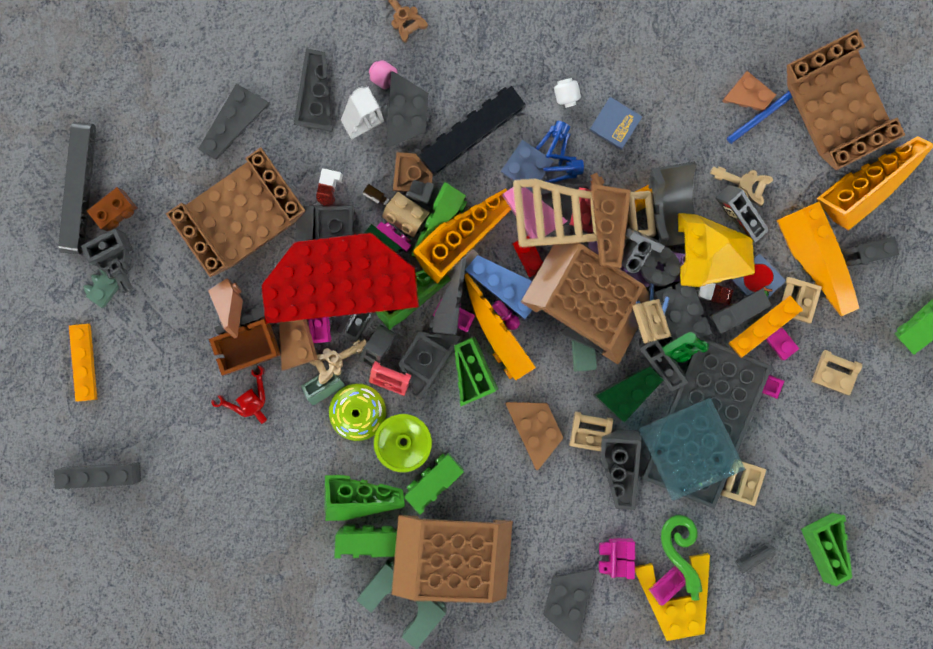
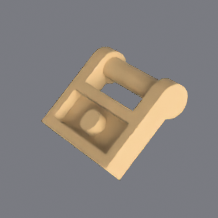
M787 277L785 282L787 285L782 301L790 295L792 296L794 286L799 287L795 301L803 311L793 319L808 324L812 323L822 287Z
M824 350L811 382L850 396L857 375L862 369V364L856 361H848L832 355L830 351ZM828 361L850 369L849 375L827 367Z
M575 411L569 446L601 452L602 436L612 432L613 418L607 417L604 419L587 416ZM580 422L605 426V431L579 428Z
M735 459L725 488L722 489L720 495L755 506L766 469ZM739 467L744 468L737 493H732Z

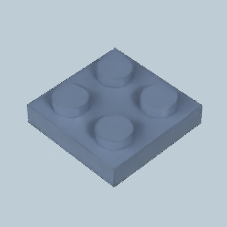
M522 140L501 170V173L513 181L523 179L542 180L547 172L544 171V168L550 167L554 161L546 158V155ZM526 187L529 191L533 192L532 187Z

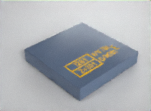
M610 97L589 131L622 150L642 116Z

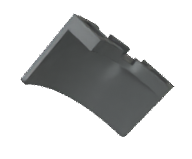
M696 162L652 168L648 188L652 189L656 226L654 239L664 245V248L685 244V233L678 232V213L694 214L693 179L697 166Z

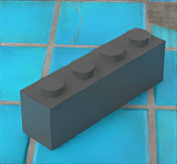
M140 462L58 468L54 470L55 489L134 485L141 482Z

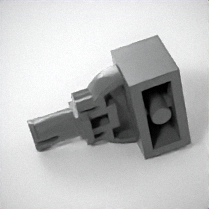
M115 228L81 246L88 263L98 266L99 269L106 272L109 279L115 278L121 293L133 290V286L127 276L128 271L131 270L128 264L130 259L129 252L133 248L126 233Z

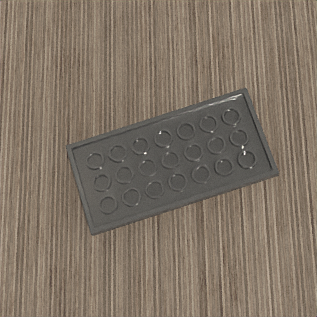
M701 337L698 339L706 341L709 349L704 353L699 351L691 356L684 373L688 383L679 387L641 478L715 509L773 366L746 355L740 358L734 350Z

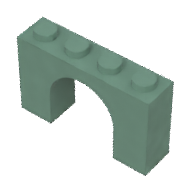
M387 560L358 595L356 601L371 613L388 593L392 592L394 561L390 562ZM416 601L418 613L403 631L402 638L415 649H418L446 614L447 608L444 602Z

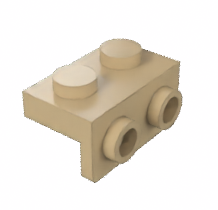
M397 192L386 205L382 217L388 223L401 229L405 234L415 237L418 229L427 219L430 212Z

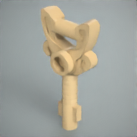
M720 166L718 168L713 167L710 172L718 180L725 179L737 184L738 188L743 189L749 200L758 206L764 204L762 194L765 186L773 181L771 176H757L755 170L744 174L741 178L726 172V169ZM755 182H758L755 193H753L752 185Z
M366 340L355 341L353 346L339 354L334 350L331 351L329 348L324 349L323 354H317L318 360L312 361L310 364L316 366L320 373L319 383L325 384L334 374L340 375L342 372L341 367H343L342 360L356 352L358 354L361 353L367 343ZM323 361H327L329 363L328 370H326Z

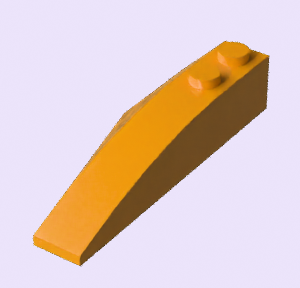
M917 136L895 148V152L878 157L879 160L869 165L867 163L861 167L860 171L845 175L819 196L817 201L820 202L823 209L835 223L849 231L885 201L909 177L931 151L933 143Z
M506 188L487 198L482 203L476 204L464 213H460L453 219L440 224L413 250L423 270L437 284L461 261L462 257L471 252L511 211V208L502 196L503 193L508 191Z
M820 202L778 219L777 223L791 254L801 263L805 272L815 281L814 283L822 287L821 290L838 314L844 316L859 309L843 254Z
M466 273L464 277L468 294L482 331L495 351L492 355L498 363L502 362L505 365L504 372L509 379L513 377L514 380H518L536 367L510 330L506 329L504 322L494 312L493 307L484 298L478 286L469 274Z

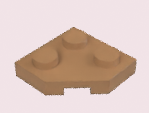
M396 153L393 191L409 192L413 180L425 184L433 182V174L416 154Z

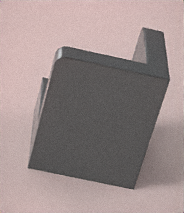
M413 180L406 196L409 199L429 205L435 190V184L429 182L425 184Z

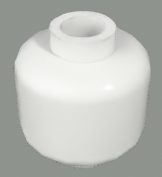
M572 78L558 81V85L554 87L557 103L560 105L564 104L565 108L576 105V101L581 98L578 82L572 80Z

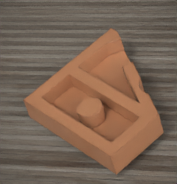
M746 71L722 101L763 111L776 94Z

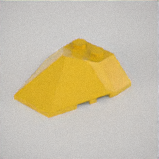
M678 213V232L685 233L686 262L680 267L682 286L702 287L706 284L719 283L723 280L740 278L755 273L753 240L750 236L696 214Z

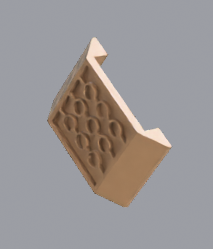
M857 29L787 65V87L819 155L835 170L905 136L898 118L889 119L858 50L864 48L865 45Z
M261 147L245 158L247 163L186 205L180 203L166 213L209 277L235 266L292 226L306 211Z
M569 243L552 246L522 298L521 303L535 312L544 310L603 348L602 355L619 364L639 327L632 306L637 301H640V303L650 301V294L645 285L621 269L600 266L599 255L581 243Z
M398 515L391 594L414 601L494 603L505 599L507 595L513 521L493 520L492 523L420 519L418 516Z

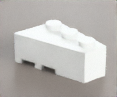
M361 87L353 92L341 118V122L351 140L385 122L380 108L368 87Z

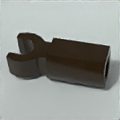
M370 184L366 186L362 193L378 205L382 204L386 207L390 202V199L386 198L384 193Z

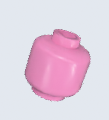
M385 60L374 62L369 70L370 80L380 88L388 89L390 88L391 71L397 73V69Z

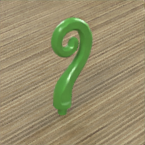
M675 515L670 517L663 525L661 531L662 547L671 562L684 575L687 593H691V600H699V592H702L699 575L675 550L671 541V532L678 525H683L689 530V537L683 539L678 532L674 534L676 544L681 547L693 545L696 542L698 531L690 518L683 515Z

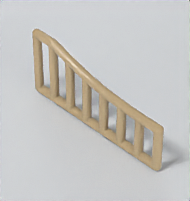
M523 179L513 182L518 239L521 247L597 241L591 191L572 189L538 179ZM524 187L533 188L537 238L526 239L521 189ZM541 188L552 191L556 237H545ZM631 192L628 209L630 228L649 237H654L656 235L652 192ZM560 193L571 196L575 235L564 236ZM579 198L590 199L593 234H583ZM645 199L648 230H638L635 200Z

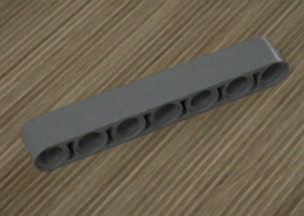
M73 122L70 128L58 243L61 253L79 255L83 253L81 246L85 244L87 210L89 209L96 142V127L94 124Z

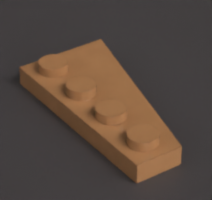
M592 184L591 193L600 266L620 269L631 190Z
M307 319L279 322L282 371L318 360Z

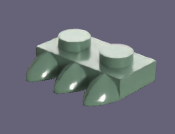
M100 269L102 275H91L94 286L84 285L83 288L88 299L101 308H105L119 286L115 278L109 279L106 272Z

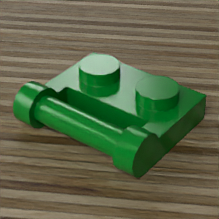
M689 332L662 347L665 355L675 361L685 362L699 351L706 352L709 349V345L706 341L699 340L696 334Z

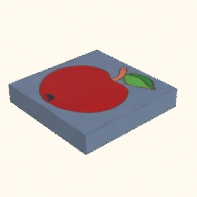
M760 253L754 257V274L730 280L745 296L763 289L767 298L786 282Z

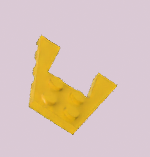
M708 553L689 556L690 565L696 570L701 580L702 592H699V600H691V595L671 598L663 606L659 605L649 591L656 583L653 564L635 566L636 576L667 641L705 634L710 554Z

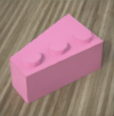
M512 187L503 193L502 196L516 216L514 189ZM524 187L521 189L526 233L530 239L537 238L533 193ZM542 201L546 236L556 229L554 210ZM562 217L564 224L567 222V220L564 217Z

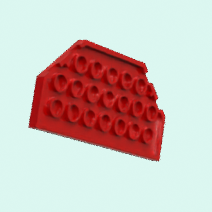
M372 233L294 242L261 285L266 324L419 307L415 268Z

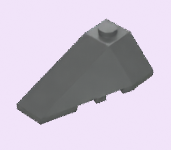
M620 429L602 436L600 455L616 509L635 510L642 441L639 430Z

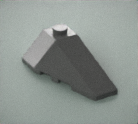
M462 257L435 312V317L431 316L429 328H433L434 333L456 335L466 265L465 257Z

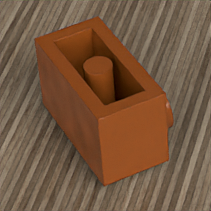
M116 187L87 210V212L100 229L111 231L117 228L119 222L123 219L131 217L134 214V210L138 207L124 190Z

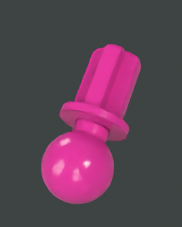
M501 300L495 301L492 307L502 321H505V326L510 330L517 329L520 325L519 318L516 315H512L513 311L508 309Z

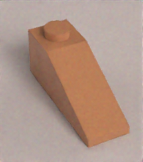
M227 278L208 290L223 328L235 339L238 337L243 303L240 295L242 291L237 283H232Z

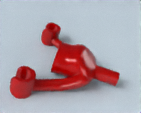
M259 365L258 368L261 370L259 375L254 370H251L252 375L256 377L259 397L251 388L235 400L240 407L225 401V398L221 395H218V398L221 400L220 404H217L215 400H212L211 404L214 407H227L242 417L255 415L259 422L263 424L268 420L261 412L266 401L262 381L265 369Z

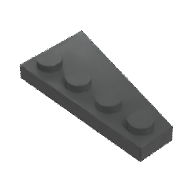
M306 48L294 125L332 132L325 52Z
M236 84L198 149L217 160L270 103Z

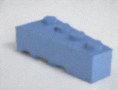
M478 255L465 269L466 273L523 320L531 313L532 309L521 303L522 298L532 283L531 280Z

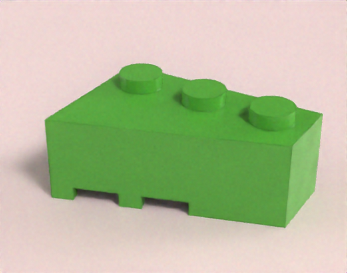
M933 299L907 323L899 326L895 333L913 355L933 341Z
M476 337L454 345L459 381L458 388L460 391V407L497 391V384Z
M450 453L446 455L441 454L435 460L436 465L432 468L428 466L421 473L422 477L418 481L414 479L406 487L408 490L404 498L420 515L425 511L424 508L428 504L434 502L438 498L437 496L464 472V469Z
M831 513L801 528V531L823 582L837 586L851 579L852 571L850 553L847 552L846 545L848 535L845 534V515Z
M345 524L343 527H340L335 535V558H341V554H352L353 558H359V555L395 557L397 529H393V526H382V529L374 528L373 525H363V528H355L353 524Z

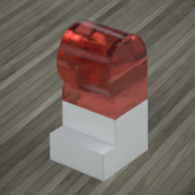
M322 168L316 199L322 206H332L334 204L336 182L342 183L343 175L341 172Z
M714 283L696 287L695 289L699 299L723 305H730L734 292L733 289Z

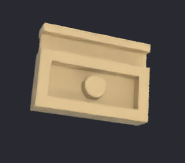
M659 299L632 306L644 343L671 336Z

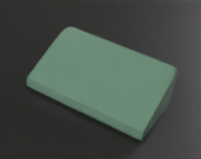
M572 340L574 371L596 370L595 349Z
M335 374L325 384L319 383L318 375L301 385L307 400L312 405L319 403L345 387L341 377Z

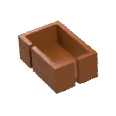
M265 319L247 325L248 327H240L238 337L235 339L228 332L209 339L214 355H224V358L216 359L222 376L281 356L270 323L266 324Z

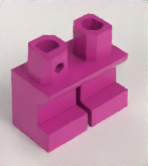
M619 538L599 543V554L609 555V561H599V572L609 574L611 578L626 577L627 579H635V541L632 538Z

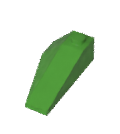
M444 182L433 205L434 212L428 216L425 224L426 229L420 234L415 248L440 224L453 219L458 215L459 211H464L467 205L465 194Z
M424 270L417 271L416 282L419 307L450 281L448 275L437 284ZM419 307L376 312V314L390 330Z
M346 475L325 476V521L349 520L405 506L403 489L384 484H369L367 480L357 481L350 479V476Z

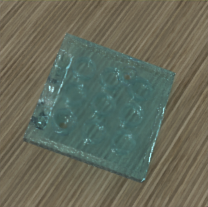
M711 398L639 428L640 434L672 501L746 470ZM658 450L662 451L661 455L657 454ZM715 458H719L718 463L714 461Z

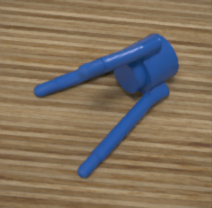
M557 121L555 126H551L549 132L536 149L539 150L552 135L554 140L546 158L550 157L558 140H563L560 155L564 156L567 141L571 135L568 133L570 126L565 122ZM559 159L558 166H562L563 160Z
M551 154L550 158L569 162H566V166L546 167L544 171L566 170L568 175L545 182L555 183L569 178H577V175H582L584 172L583 160H577L576 157Z

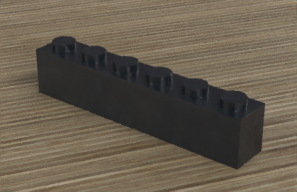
M512 86L508 89L506 87L501 89L497 93L498 96L493 100L490 98L485 101L480 110H474L469 113L464 122H457L451 127L452 131L448 134H441L437 137L436 143L432 146L428 144L421 150L422 153L419 154L420 159L433 176L437 175L525 109V102Z

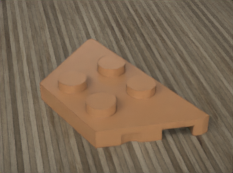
M506 402L507 409L535 469L538 470L563 440L553 414L547 403Z

